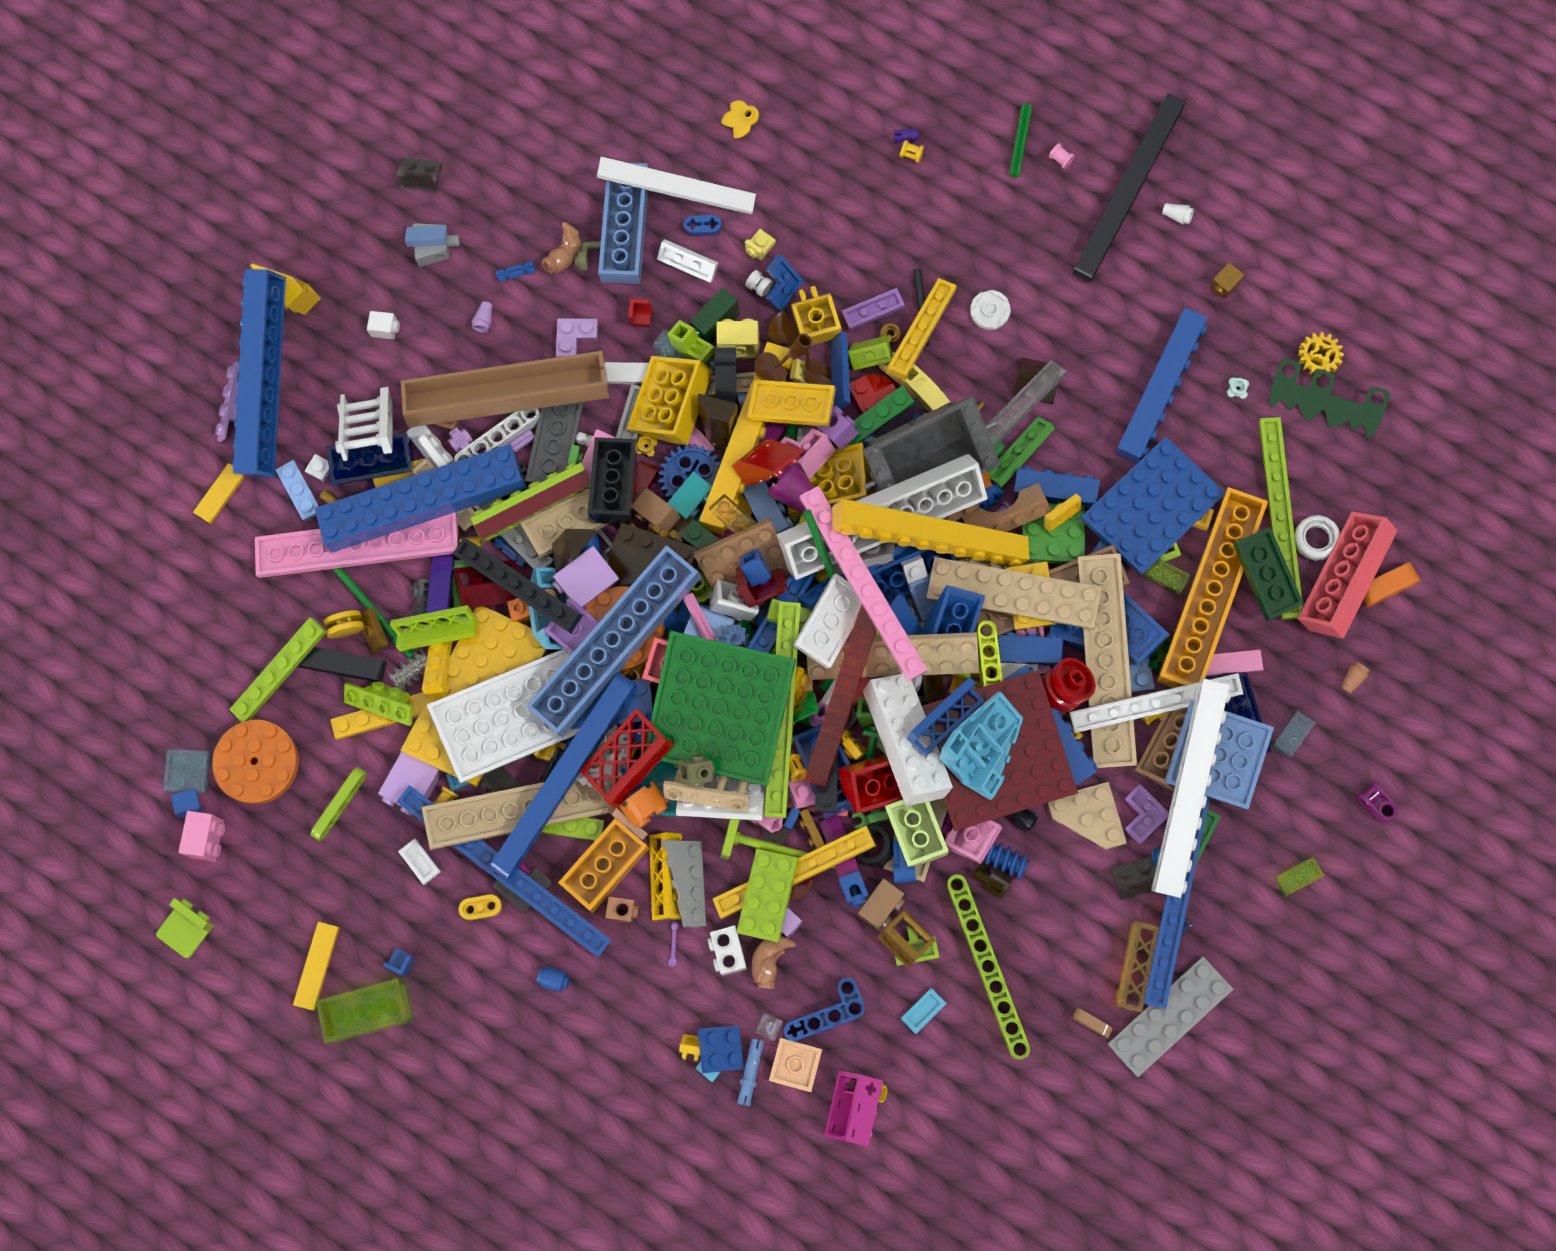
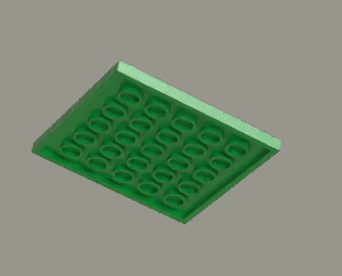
M670 631L651 722L675 745L660 761L679 765L680 759L691 758L693 754H703L704 757L712 760L714 774L768 786L796 659ZM648 732L646 744H652L658 736L654 732Z

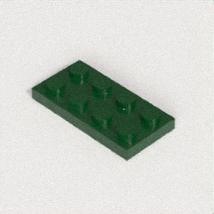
M1271 527L1232 543L1266 621L1304 604Z

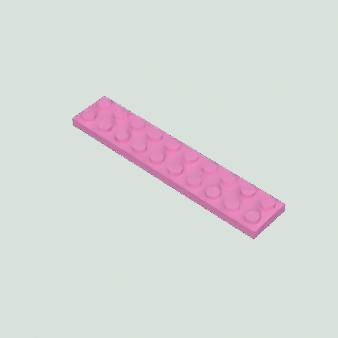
M457 513L436 518L333 553L325 547L320 529L255 537L256 576L262 578L453 554L459 545Z

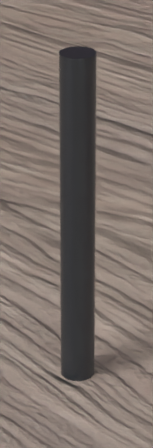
M918 268L913 271L919 313L925 302L922 271ZM928 339V341H927V343L925 344L924 347H927V346L930 345L929 339Z

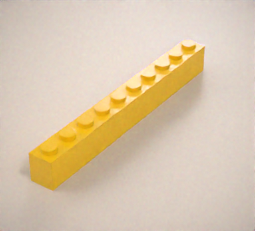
M767 342L764 352L776 355L779 361H781L790 352V349ZM790 357L782 365L790 369L793 357ZM756 373L699 520L700 525L705 529L723 536L726 529L729 530L732 525V512L737 511L740 501L738 496L740 493L743 494L746 487L732 465L756 447L759 440H763L766 434V422L751 421L747 418L754 380H761Z
M841 499L832 507L833 531L841 532L843 535L852 534L863 539L872 538L884 543L893 542L898 543L900 546H913L919 550L928 549L939 554L949 553L954 554L956 557H969L975 561L984 560L992 564L1009 565V567L1021 566L1029 560L1028 536Z

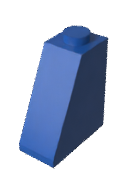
M894 588L886 601L907 635H921L923 628L901 594Z

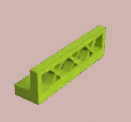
M466 605L391 620L390 626L397 634L396 648L399 651L476 637L478 619L469 606ZM465 613L467 617H460L456 615ZM439 618H444V619H448V620H446V621H441V620H438V619H439ZM419 622H426L429 624L423 625L419 624ZM400 626H407L410 628L401 629Z

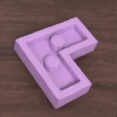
M557 319L556 357L577 355L578 340H598V319Z

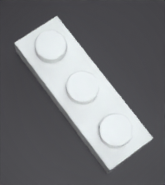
M668 240L662 241L657 260L710 283L714 279L718 262Z

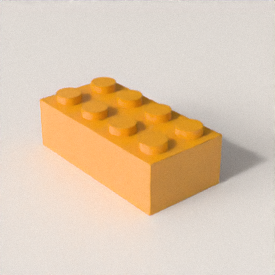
M615 818L558 883L589 911L594 913L647 853L649 848Z

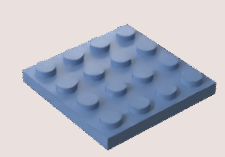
M1190 700L1164 781L1174 786L1176 785L1195 702L1193 700ZM1226 712L1225 721L1223 724H1220L1219 729L1221 740L1214 750L1216 761L1214 766H1211L1209 775L1212 776L1209 788L1206 787L1204 796L1248 810L1274 727Z

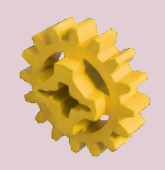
M1321 332L1319 337H1317L1313 333L1311 339L1306 337L1304 343H1301L1299 347L1301 350H1299L1297 356L1302 357L1299 363L1305 364L1303 370L1310 369V375L1317 369L1335 372L1337 366L1341 365L1342 361L1340 359L1343 358L1344 353L1340 351L1343 346H1337L1338 339L1331 340V334L1324 337V333ZM1312 345V351H1310V353H1307L1308 348ZM1334 355L1333 362L1329 363V358Z

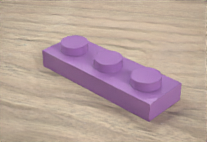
M895 288L841 311V314L850 331L905 308V304L898 289Z

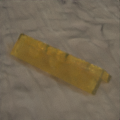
M1138 921L1131 923L1114 1008L1142 1013L1160 927ZM1141 928L1154 931L1152 940L1146 944L1140 937ZM1140 941L1142 946L1137 949L1138 943ZM1151 943V947H1150V951H1149V949L1147 948V945H1149V944ZM1144 948L1149 955L1148 961L1140 965L1136 959V952ZM1134 962H1135L1136 965H1137V968H1135V969L1133 970V966H1134ZM1147 964L1146 970L1144 971L1142 967ZM1139 969L1144 976L1143 983L1135 986L1131 976L1133 972ZM1131 984V986L1133 987V989H1131L1130 991H1128V990H1129V985ZM1142 986L1141 994H1140V992L1138 991V988ZM1134 990L1140 998L1138 1007L1126 1004L1127 995Z

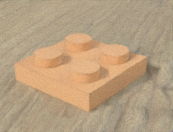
M780 1038L769 1081L811 1092L822 1049Z

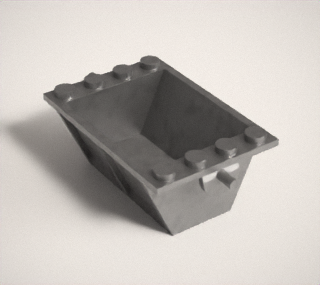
M972 395L960 402L951 401L870 441L871 446L863 449V452L871 469L869 475L872 481L863 485L864 489L867 491L875 487L879 492L967 454L978 462L981 475L1000 466L988 430L998 426L997 422L994 420L985 425L975 398Z

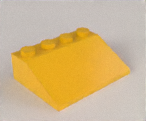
M651 356L626 430L669 443L688 445L698 416V393L705 395L713 371L701 360Z
M862 442L846 446L843 450L835 449L830 458L810 478L809 481L814 488L819 486L829 505L836 504L841 499L857 501L873 494V488L866 491L863 486L871 482ZM787 506L788 515L794 522L798 516L803 515L799 511Z

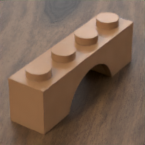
M1039 483L1020 490L1016 502L1003 511L988 512L979 508L970 514L963 515L962 518L965 524L1007 532L1051 512Z

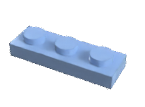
M292 460L277 468L276 472L302 520L306 522L315 517L316 512L314 508L319 507L295 461Z

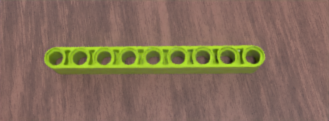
M953 875L947 883L949 896L1008 1051L1014 1059L1022 1060L1030 1052L1029 1043L967 881L961 875ZM959 880L963 888L955 891L951 887V882ZM960 901H968L970 909L962 911L958 905ZM971 920L978 924V929L973 932L969 931L966 927V923ZM976 941H983L986 945V950L983 952L976 951L974 943ZM990 961L994 966L993 971L985 972L982 969V963ZM995 981L1000 983L1002 987L1001 992L993 993L990 990V983ZM1000 1002H1005L1009 1005V1012L1007 1014H1001L998 1011V1004ZM1008 1023H1014L1017 1026V1033L1015 1035H1010L1006 1032V1025ZM1020 1043L1024 1045V1055L1018 1056L1014 1053L1015 1044Z

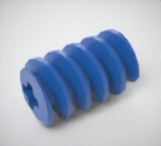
M994 841L985 856L987 866L993 861L994 869H997L1000 865L1002 866V873L1010 869L1009 876L1012 877L1017 873V880L1022 878L1029 861H1026L1027 854L1024 853L1019 858V850L1011 854V847L1008 846L1003 850L1002 842L995 846Z

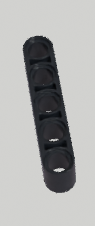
M314 647L297 668L369 682H383L387 662Z

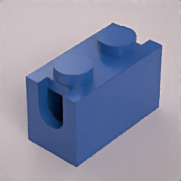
M856 871L839 878V884L848 907L853 906L855 909L863 906L866 900H868V893L860 872Z

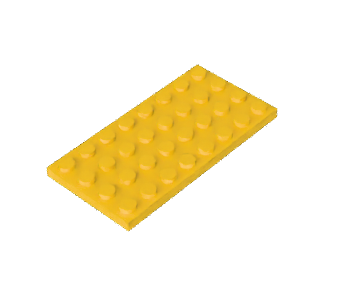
M486 607L475 608L473 614L478 619L476 637L460 639L457 642L450 656L445 691L429 695L400 750L402 753L456 778L457 776L427 705L543 658L548 650L544 649L533 636L532 628L517 621L512 622L510 618ZM483 775L466 782L477 787Z

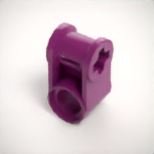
M1372 782L1365 792L1357 795L1358 801L1380 823H1389L1398 814L1397 805L1375 782ZM1383 807L1391 811L1390 817L1383 815L1381 811Z

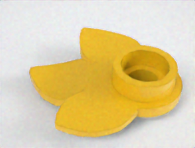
M737 100L730 103L732 111L724 114L721 120L723 125L733 128V137L735 139L747 135L750 132L751 125L757 123L759 119V111L756 107L747 106L744 101Z

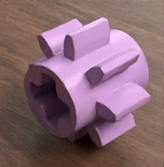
M456 427L449 432L451 438L448 439V442L456 452L464 449L473 441L465 429L460 431Z

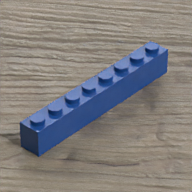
M1184 308L1116 451L1117 455L1134 463H1138L1141 458L1147 455L1150 448L1146 446L1149 440L1154 441L1158 432L1155 427L1157 423L1162 424L1166 412L1163 410L1166 405L1170 406L1174 399L1173 389L1174 387L1179 388L1183 377L1180 375L1183 370L1187 371L1192 361L1188 358L1191 353H1196L1200 344L1197 342L1199 335L1203 337L1208 327L1205 324L1206 316Z

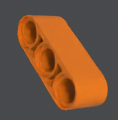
M1411 562L1373 579L1363 599L1366 607L1377 604L1419 583L1421 580Z

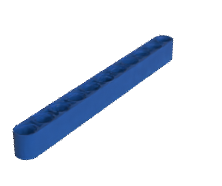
M618 673L613 678L490 865L491 870L507 880L512 877L581 773L580 770L587 764L637 687L635 682L621 673Z

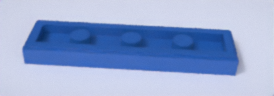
M840 332L830 341L832 386L836 388L833 406L836 405L841 410L850 403L847 333Z

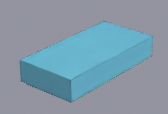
M931 988L901 1017V1020L917 1034L947 1003Z

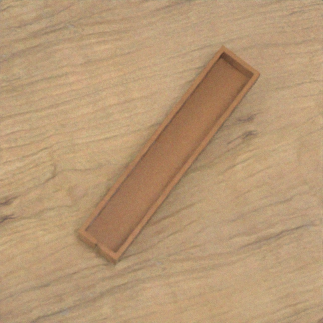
M603 351L402 380V412L408 428L606 399L609 398V389Z

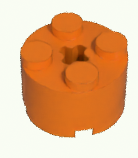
M654 781L650 782L652 787L644 786L625 800L627 802L626 806L624 804L619 806L634 827H644L652 821L649 817L654 813L660 815L669 808L666 805L669 801L664 798V794Z

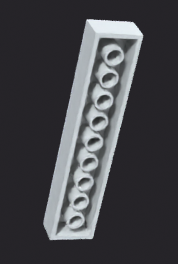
M967 454L856 502L942 519L988 498L979 464ZM807 522L776 534L787 568L795 580L825 568ZM848 535L858 553L884 543L877 539H863L857 535ZM824 541L825 547L827 549L832 564L837 563L833 554L831 553L830 549Z

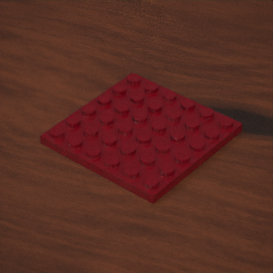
M1039 670L975 689L974 691L985 700L978 708L994 694L1001 692L1023 717V721L1016 742L1011 745L1008 754L1011 757L1010 761L1005 763L1002 773L1005 776L1003 783L992 800L985 798L962 784L945 765L953 788L945 796L944 801L954 831L1077 794V787ZM969 694L963 697L964 705L973 706L976 703ZM945 699L923 705L922 708L925 716L927 717ZM959 709L949 710V719L960 718ZM936 722L934 724V732L944 733L946 731L945 723ZM952 732L937 745L940 754Z

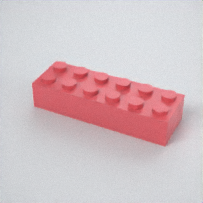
M1351 512L1298 617V620L1309 631L1344 639L1398 531L1387 517Z

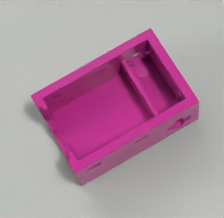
M838 1071L824 1136L868 1147L869 1141L872 1138L874 1119L877 1116V1104L882 1093L883 1080ZM852 1079V1083L855 1084L854 1088H851L850 1091H848L846 1082H850V1080Z

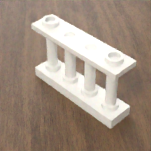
M380 388V396L377 399L350 404L347 403L345 394L340 395V403L337 404L339 436L335 445L337 453H341L343 461L348 460V449L372 445L382 446L384 454L392 453L393 400L389 388ZM379 407L375 412L349 416L351 411ZM379 420L376 424L349 428V424ZM374 432L379 433L375 437L348 441L350 436Z

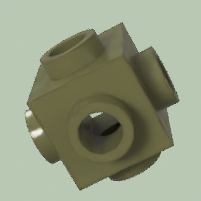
M693 754L691 758L679 760L680 781L695 787L704 786L706 782L713 781L714 765L712 760L704 757L703 754Z

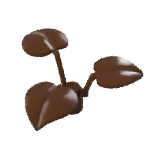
M784 311L778 313L768 326V335L775 344L784 343L785 347L791 345V351L781 361L772 353H761L755 360L756 375L761 380L781 382L787 376V370L782 364L792 354L795 356H803L805 354L804 367L807 370L804 373V378L808 384L832 385L831 369L825 363L812 359L808 364L809 354L811 353L809 348L812 345L811 337L804 333L799 334L796 325L787 317Z

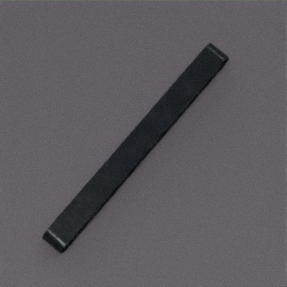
M1167 93L1081 254L1072 275L1089 283L1092 282L1176 124L1186 101Z

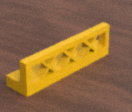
M665 832L650 835L652 921L665 919L680 920L681 916L676 901L678 895L676 889H673L671 881L673 876L671 868L667 866L666 859H668L666 849H663L661 843V848L658 850L657 840L682 841V834ZM659 861L662 862V869L660 872L658 870ZM660 882H662L663 884V890L661 891V893L659 892L658 887ZM661 903L663 904L664 908L663 915H659V906L661 905Z

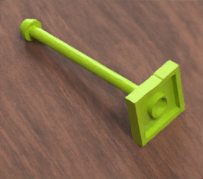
M730 819L720 858L728 860L733 844L738 845V843L797 858L808 854V852L740 835L741 832H737L740 819Z

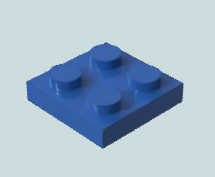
M739 1025L697 1029L702 1074L744 1069Z

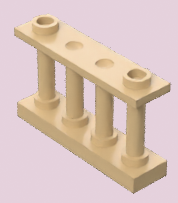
M675 764V768H678L674 782L664 781L663 783L665 799L735 811H749V795L745 794L749 783L747 781L740 780L737 792L724 791L728 777L722 775L719 776L715 789L703 786H689L682 784V781H680L679 765Z

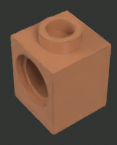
M608 897L605 916L607 920L633 923L634 918L637 919L639 906H636L634 900ZM621 905L628 906V913L624 916L618 915L617 912Z

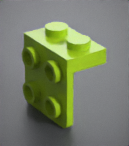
M174 898L169 904L174 910L159 928L156 936L184 958H190L214 927V924L209 921L210 917L201 910L199 912L195 911L192 908L194 905L185 898L182 900Z

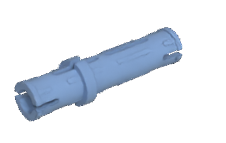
M751 1039L743 1079H740L739 1083L741 1084L737 1104L751 1106L753 1089L757 1086L755 1080L764 1041Z

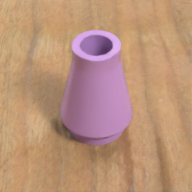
M481 302L472 320V328L475 331L486 333L491 328L493 307L491 303Z

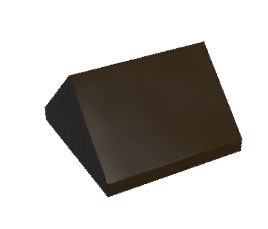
M1022 357L1013 396L1053 405L1062 366Z
M565 529L552 543L555 571L558 573L565 568L597 531L594 529Z

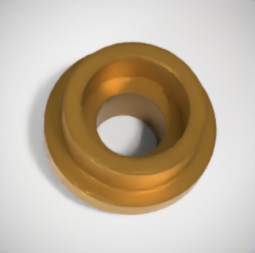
M889 323L882 327L880 331L881 337L886 336L888 332H893L894 335L889 343H895L899 340L901 332L897 325Z

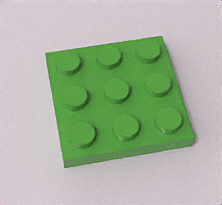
M1048 503L1051 511L1058 505ZM1081 506V511L1051 532L1044 528L1045 515L1021 525V535L1028 536L1029 560L1027 562H1047L1049 564L1064 565L1076 560L1077 557L1085 556L1084 522L1080 519L1084 514V506Z

